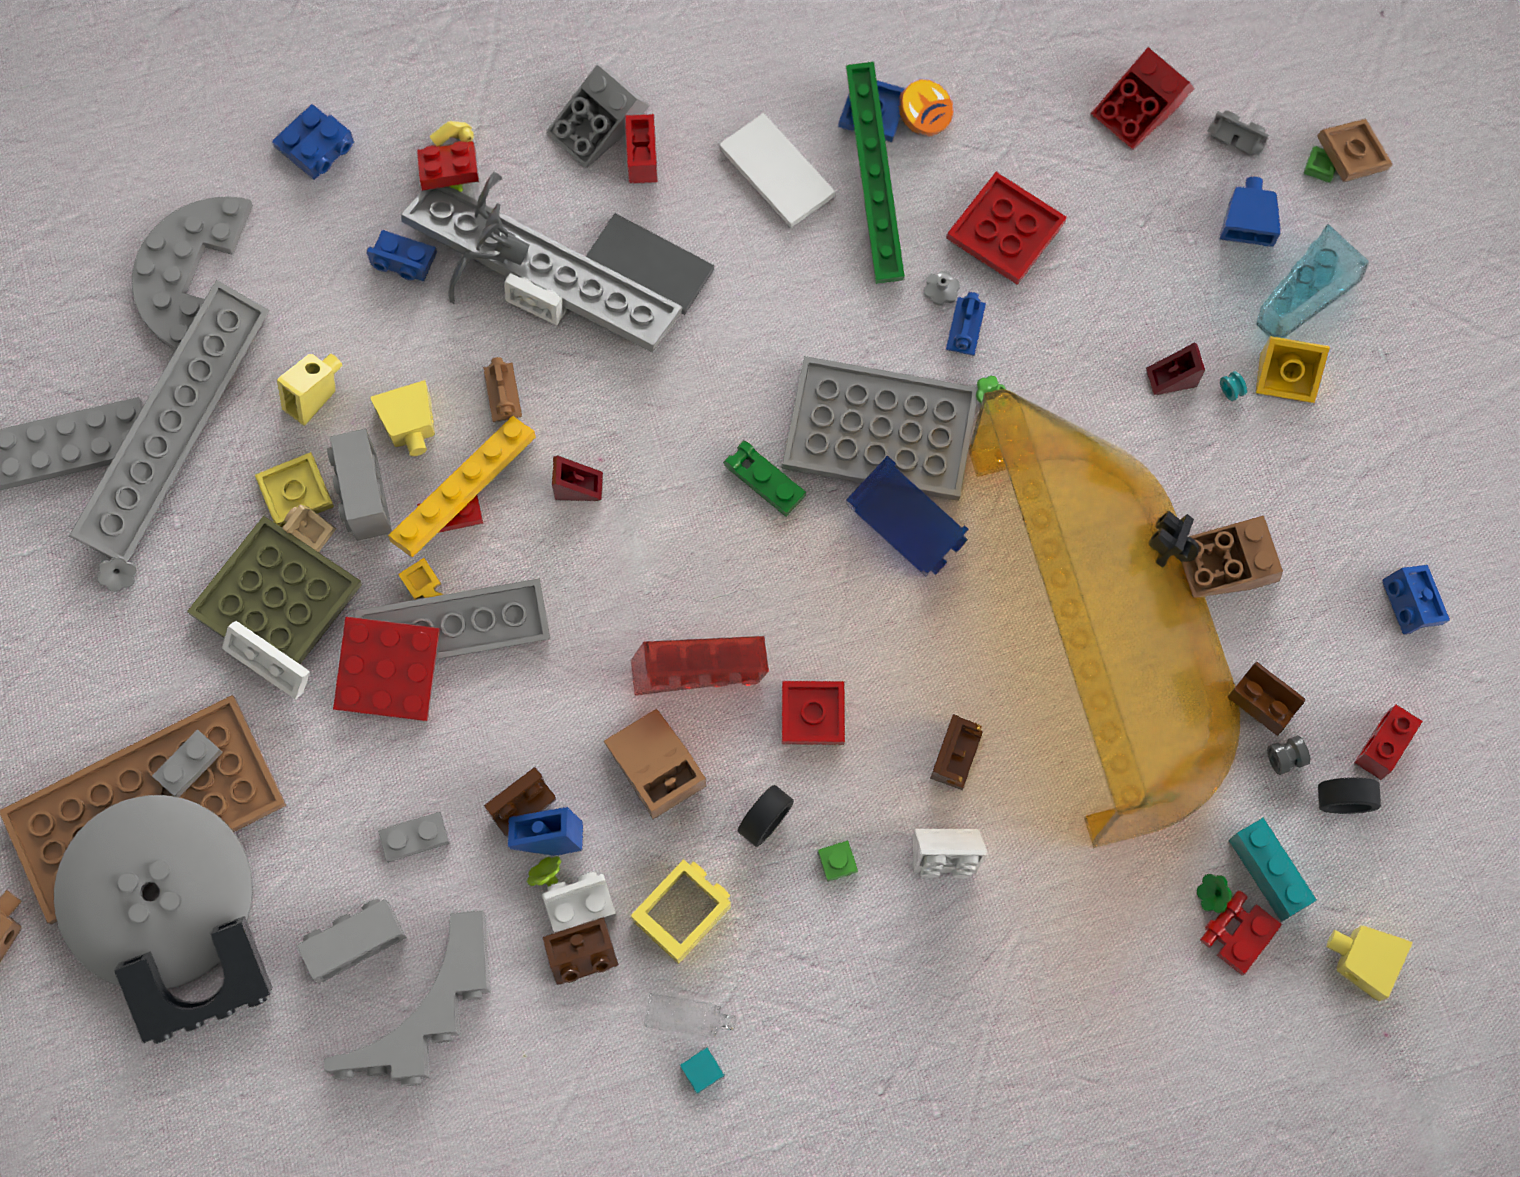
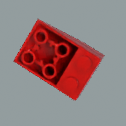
M1147 47L1090 114L1133 150L1172 115L1195 88L1184 76L1151 48Z

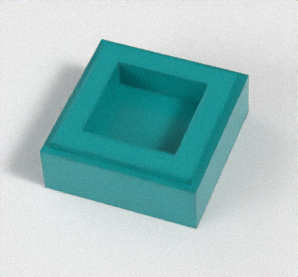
M708 1047L680 1064L681 1069L697 1094L725 1076Z

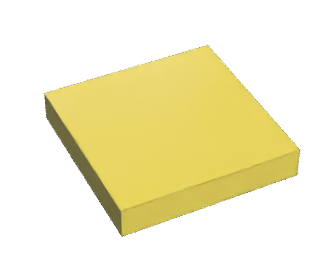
M311 452L255 474L273 522L282 528L286 524L284 521L286 515L294 507L298 508L299 505L308 506L317 514L334 507Z

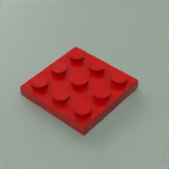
M995 172L948 231L946 239L1018 285L1066 223L1067 216L1000 173Z
M345 616L333 710L428 721L440 628Z

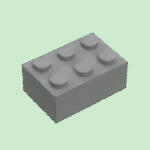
M367 429L330 436L332 447L327 448L330 465L334 467L336 474L332 476L333 484L341 500V503L338 504V509L342 522H345L347 532L352 531L357 541L390 534L392 526L379 463Z

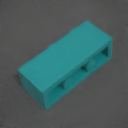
M1264 817L1240 830L1228 840L1280 922L1317 901Z

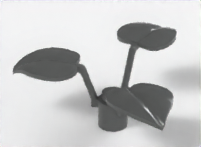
M496 172L490 175L476 204L474 217L477 218L478 214H480L487 220L485 228L478 239L476 250L480 251L483 242L490 237L498 241L495 251L499 252V255L465 252L458 262L449 284L448 297L449 301L455 304L454 287L463 269L473 258L498 260L502 263L507 259L517 265H521L530 244L516 238V235L510 233L502 226L499 216L501 204L497 203L490 214L486 213L488 193L498 181L502 180V177ZM498 229L502 234L498 236L493 232Z

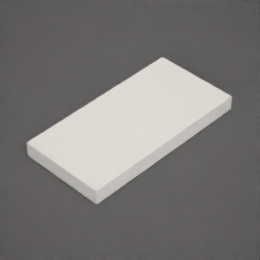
M764 113L719 144V149L790 228L797 225L835 197L836 191Z

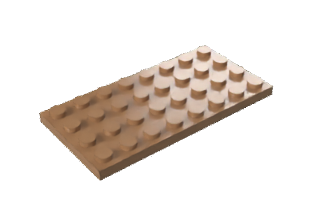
M233 695L0 810L1 818L48 924L52 925L57 922L54 907L56 875L62 857L76 834L97 814L119 802L141 796H173L152 775L197 729L223 753L179 798L195 802L219 816L233 832L287 806L241 708Z

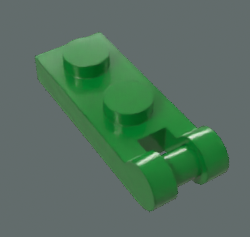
M743 440L737 446L738 451L733 456L729 455L723 461L725 467L787 517L804 499L806 491L759 454L750 443ZM746 459L752 463L748 469L742 466Z

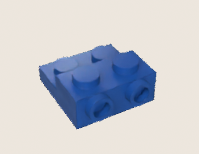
M311 104L272 140V143L278 151L315 180L320 174L326 173L337 158L345 155L351 149L354 140L351 131L331 114L327 116L315 105Z

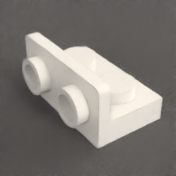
M510 273L504 281L507 302L550 323L557 325L567 311V308L562 306V298L550 289L545 290L536 286L525 277H518Z
M591 872L578 877L579 882L567 886L566 882H560L547 888L548 892L543 893L542 897L554 933L602 917L607 919L616 916L604 874L597 875L596 872Z

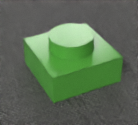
M848 840L818 850L827 882L858 872Z

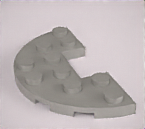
M214 197L195 201L166 216L152 229L143 241L137 253L132 271L134 301L147 327L150 328L159 340L170 348L177 349L205 300L204 298L187 294L205 248L233 255L253 207L251 200L240 197Z

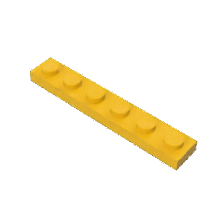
M514 416L509 418L388 535L390 542L409 556L413 557L536 438L535 431Z

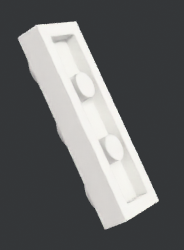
M235 621L228 626L222 645L223 650L294 699L303 694L310 674L309 670L239 622Z

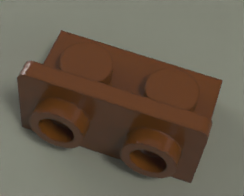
M1258 662L1252 665L1227 697L1277 736L1285 729L1292 717L1306 701L1303 696Z
M534 767L483 806L502 833L508 837L509 817L541 812L552 804L556 797L546 785L541 773Z
M604 917L542 937L550 968L557 985L571 983L594 973H602L618 965Z

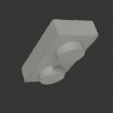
M197 729L152 776L174 797L179 798L223 752Z
M440 811L378 830L388 863L450 844Z

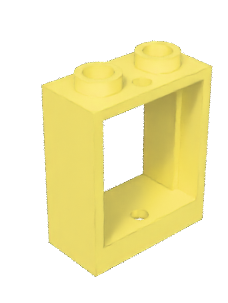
M684 859L631 914V920L678 964L731 908V902L728 900L730 894L720 884L716 883L714 886L704 878L707 873L697 863L693 861L689 864ZM685 874L718 905L680 944L647 913Z

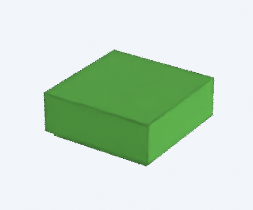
M1313 146L1303 174L1331 183L1336 169L1325 150Z

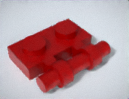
M1237 890L1231 901L1227 903L1226 910L1220 913L1215 920H1210L1205 927L1206 932L1200 941L1209 948H1211L1216 940L1222 943L1224 946L1217 953V956L1243 976L1283 924L1257 904L1247 913L1242 906L1248 899V896L1242 891ZM1235 918L1240 922V925L1230 935L1225 928Z

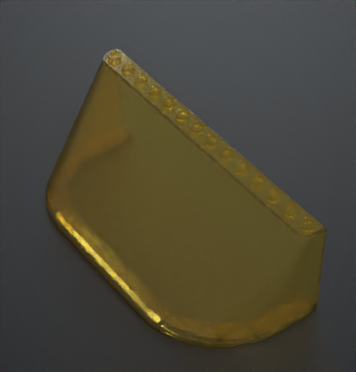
M1001 389L984 393L968 450L977 477L1004 470L1008 471L1115 806L1113 809L1084 817L1093 848L1171 827L1197 811L1218 790L1234 761L1240 735V707L1227 698L1235 688V684L1205 596L1193 598L1181 561L1172 555L1169 557L1167 564L1162 568L1156 563L1159 553L1148 545L1150 538L1158 531L1155 525L1162 515L1170 511L1177 517L1171 500L1156 477L1139 460L1117 445L1012 391Z

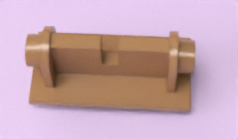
M500 357L491 359V364L488 367H483L492 421L508 420L512 416L515 418L522 417L513 363H505Z

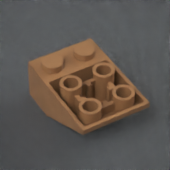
M1264 515L1189 536L1198 543L1200 548L1195 560L1181 562L1193 598L1252 590L1280 582L1283 569Z
M658 709L653 710L604 740L608 750L652 819L657 818L706 787V778Z

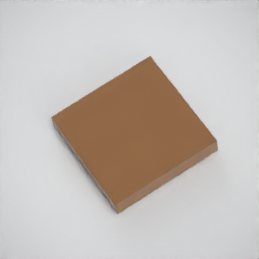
M1366 118L1323 129L1317 135L1318 140L1343 182L1386 171L1393 165Z

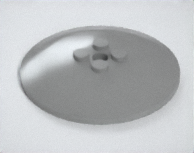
M164 795L141 796L119 802L88 821L67 847L59 864L54 887L55 915L60 932L70 951L80 963L96 976L120 986L114 972L118 964L151 951L161 979L167 989L196 980L221 962L210 934L214 927L245 916L248 921L253 897V880L249 860L243 845L232 829L209 809L183 798ZM150 882L156 883L160 889V894L154 901H147L142 893L144 886Z

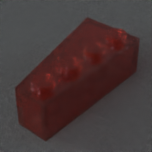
M764 636L643 641L631 659L635 696L711 686L723 687L736 683L755 685L760 683L769 672Z

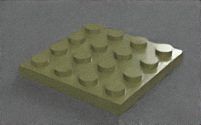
M263 516L187 612L223 638H225L228 626L237 621L298 664H301L362 586V582Z

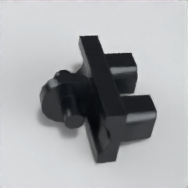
M1167 511L1157 520L1155 527L1158 531L1150 538L1148 545L1159 553L1156 563L1162 568L1167 564L1169 557L1172 555L1181 562L1193 561L1198 556L1200 549L1198 543L1191 537H1188L1194 521L1190 515L1186 514L1183 518L1179 519L1173 513Z

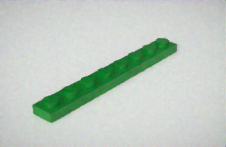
M874 61L846 65V76L875 283L905 280L875 65Z

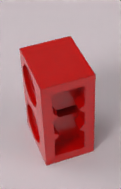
M654 114L625 115L629 184L658 182Z
M1395 704L1383 715L1354 763L1382 780L1393 771L1423 721Z

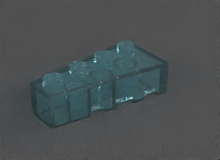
M1327 224L1317 240H1314L1309 246L1305 255L1300 261L1296 262L1287 277L1279 283L1262 304L1256 325L1268 337L1285 338L1363 280L1369 261L1334 228Z

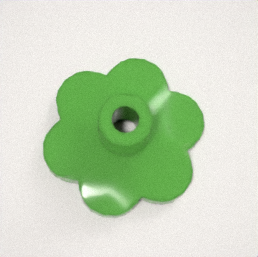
M992 375L987 378H980L977 382V400L983 404L984 409L988 412L1001 409L1004 406L1005 386L999 384L997 378Z

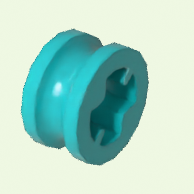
M1233 371L1229 374V377L1223 376L1220 378L1221 389L1230 401H1235L1238 395L1244 396L1247 394L1246 383L1238 372Z

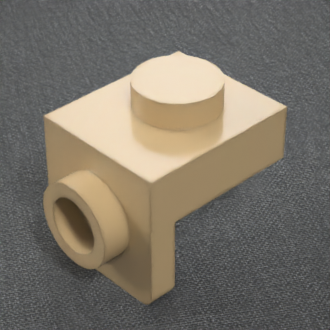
M299 505L298 508L294 507L288 512L284 519L286 524L282 528L317 552H320L337 529L311 508L304 505Z

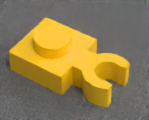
M422 558L398 574L415 600L421 597L429 598L443 595L435 591V588L442 583L425 558Z

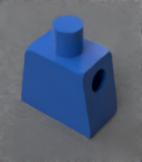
M1257 176L1248 177L1245 181V187L1235 188L1227 208L1219 240L1274 247L1281 234L1277 194L1274 191L1262 190V178Z

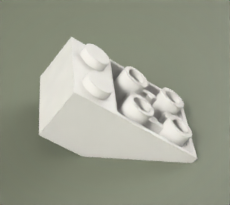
M914 829L912 835L913 873H921V877L924 878L940 877V873H953L954 878L972 877V873H977L987 856V849L979 829Z

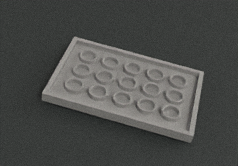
M804 356L782 469L959 501L974 421L978 387Z

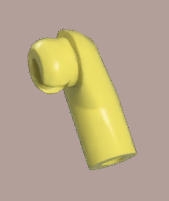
M448 121L432 133L430 138L438 147L451 137L458 138L460 141L470 142L474 138V133L471 126L467 123Z

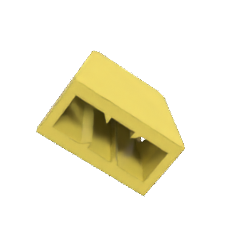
M308 354L277 379L282 410L305 426L334 394L336 390L334 374L342 367L340 360L333 354H329L322 361L313 354Z
M423 380L370 397L375 411L394 447L407 445L410 456L424 454L427 451L424 439L435 435L431 397L426 381Z
M1359 926L1353 930L1350 937L1334 930L1327 941L1326 947L1342 955L1336 967L1340 974L1375 1000L1382 1001L1389 998L1413 943L1366 926Z

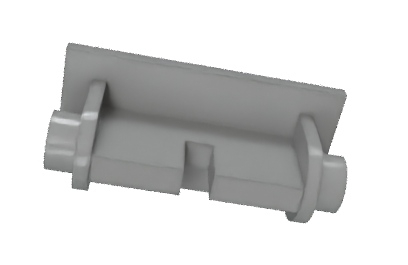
M1225 110L1224 113L1217 111L1215 119L1219 121L1218 123L1212 121L1208 132L1212 133L1211 137L1230 145L1234 135L1239 137L1235 145L1236 148L1252 156L1253 154L1260 155L1264 147L1260 141L1267 142L1269 137L1265 133L1266 129L1253 122H1250L1249 125L1239 121L1240 117L1230 111Z

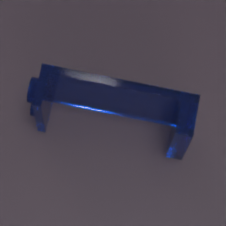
M888 455L846 499V505L925 577L931 572L936 575L947 564L944 557L951 550L957 553L968 541L965 535L969 529L965 525L961 527L902 474L896 468V463Z

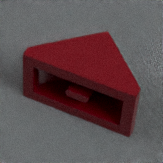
M1192 343L1147 367L1146 371L1153 394L1161 395L1197 387L1205 372V367L1198 344Z
M558 455L553 457L552 488L555 500H602V471Z

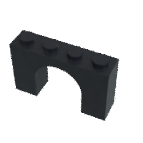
M245 916L214 927L210 934L223 967L224 982L217 993L205 1000L191 1002L181 1000L172 995L161 979L151 951L118 964L114 972L143 1044L153 1040L154 1044L161 1043L173 1036L172 1032L184 1028L186 1032L203 1026L206 1019L216 1016L217 1020L234 1014L236 1012L235 1008L245 1004L249 1008L255 1007L267 1001L266 996L270 995L273 987Z

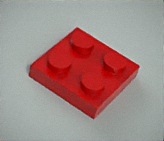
M457 141L450 145L438 147L432 145L417 150L422 191L479 182L474 141Z
M782 681V744H845L844 681Z

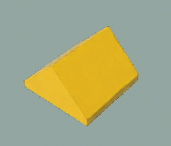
M1270 336L1260 353L1256 393L1315 403L1330 347Z

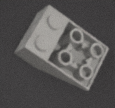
M597 64L546 133L585 168H588L626 134L625 115H642L650 105L611 70Z

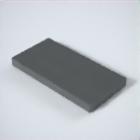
M614 213L585 256L682 306L681 313L686 315L714 271V265L616 213Z

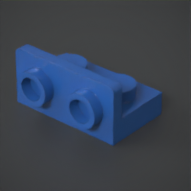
M381 230L374 248L368 247L366 253L370 264L375 269L383 272L389 270L398 273L404 279L410 281L417 279L424 282L437 254V250L434 246Z
M1428 565L1404 567L1382 580L1404 635L1411 634L1420 628L1439 626L1450 621Z

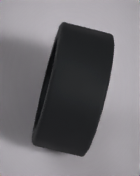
M1358 777L1336 778L1320 782L1318 784L1319 809L1323 812L1335 814H1356L1378 810L1381 807L1380 783L1374 779Z
M771 786L759 797L745 815L738 827V833L755 847L760 846L785 818L794 803V799L778 786Z

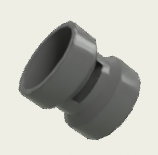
M1298 735L1289 738L1286 744L1275 743L1267 747L1269 761L1278 775L1288 773L1294 766L1301 768L1310 764L1311 759L1307 745Z

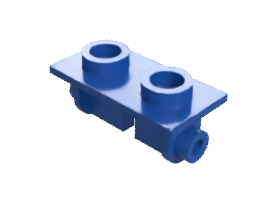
M968 292L964 298H957L946 350L975 356L986 303L981 302L979 299V294Z

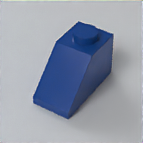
M568 807L509 817L508 847L513 850L550 856L583 851V821Z

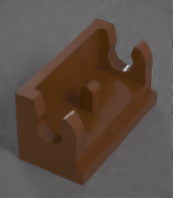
M952 715L930 779L963 790L983 734L981 725L963 719L958 715Z

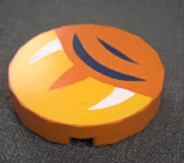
M920 79L910 83L901 93L899 98V114L904 124L912 132L934 136L941 133L951 123L954 113L953 103L948 92L940 84L931 80Z

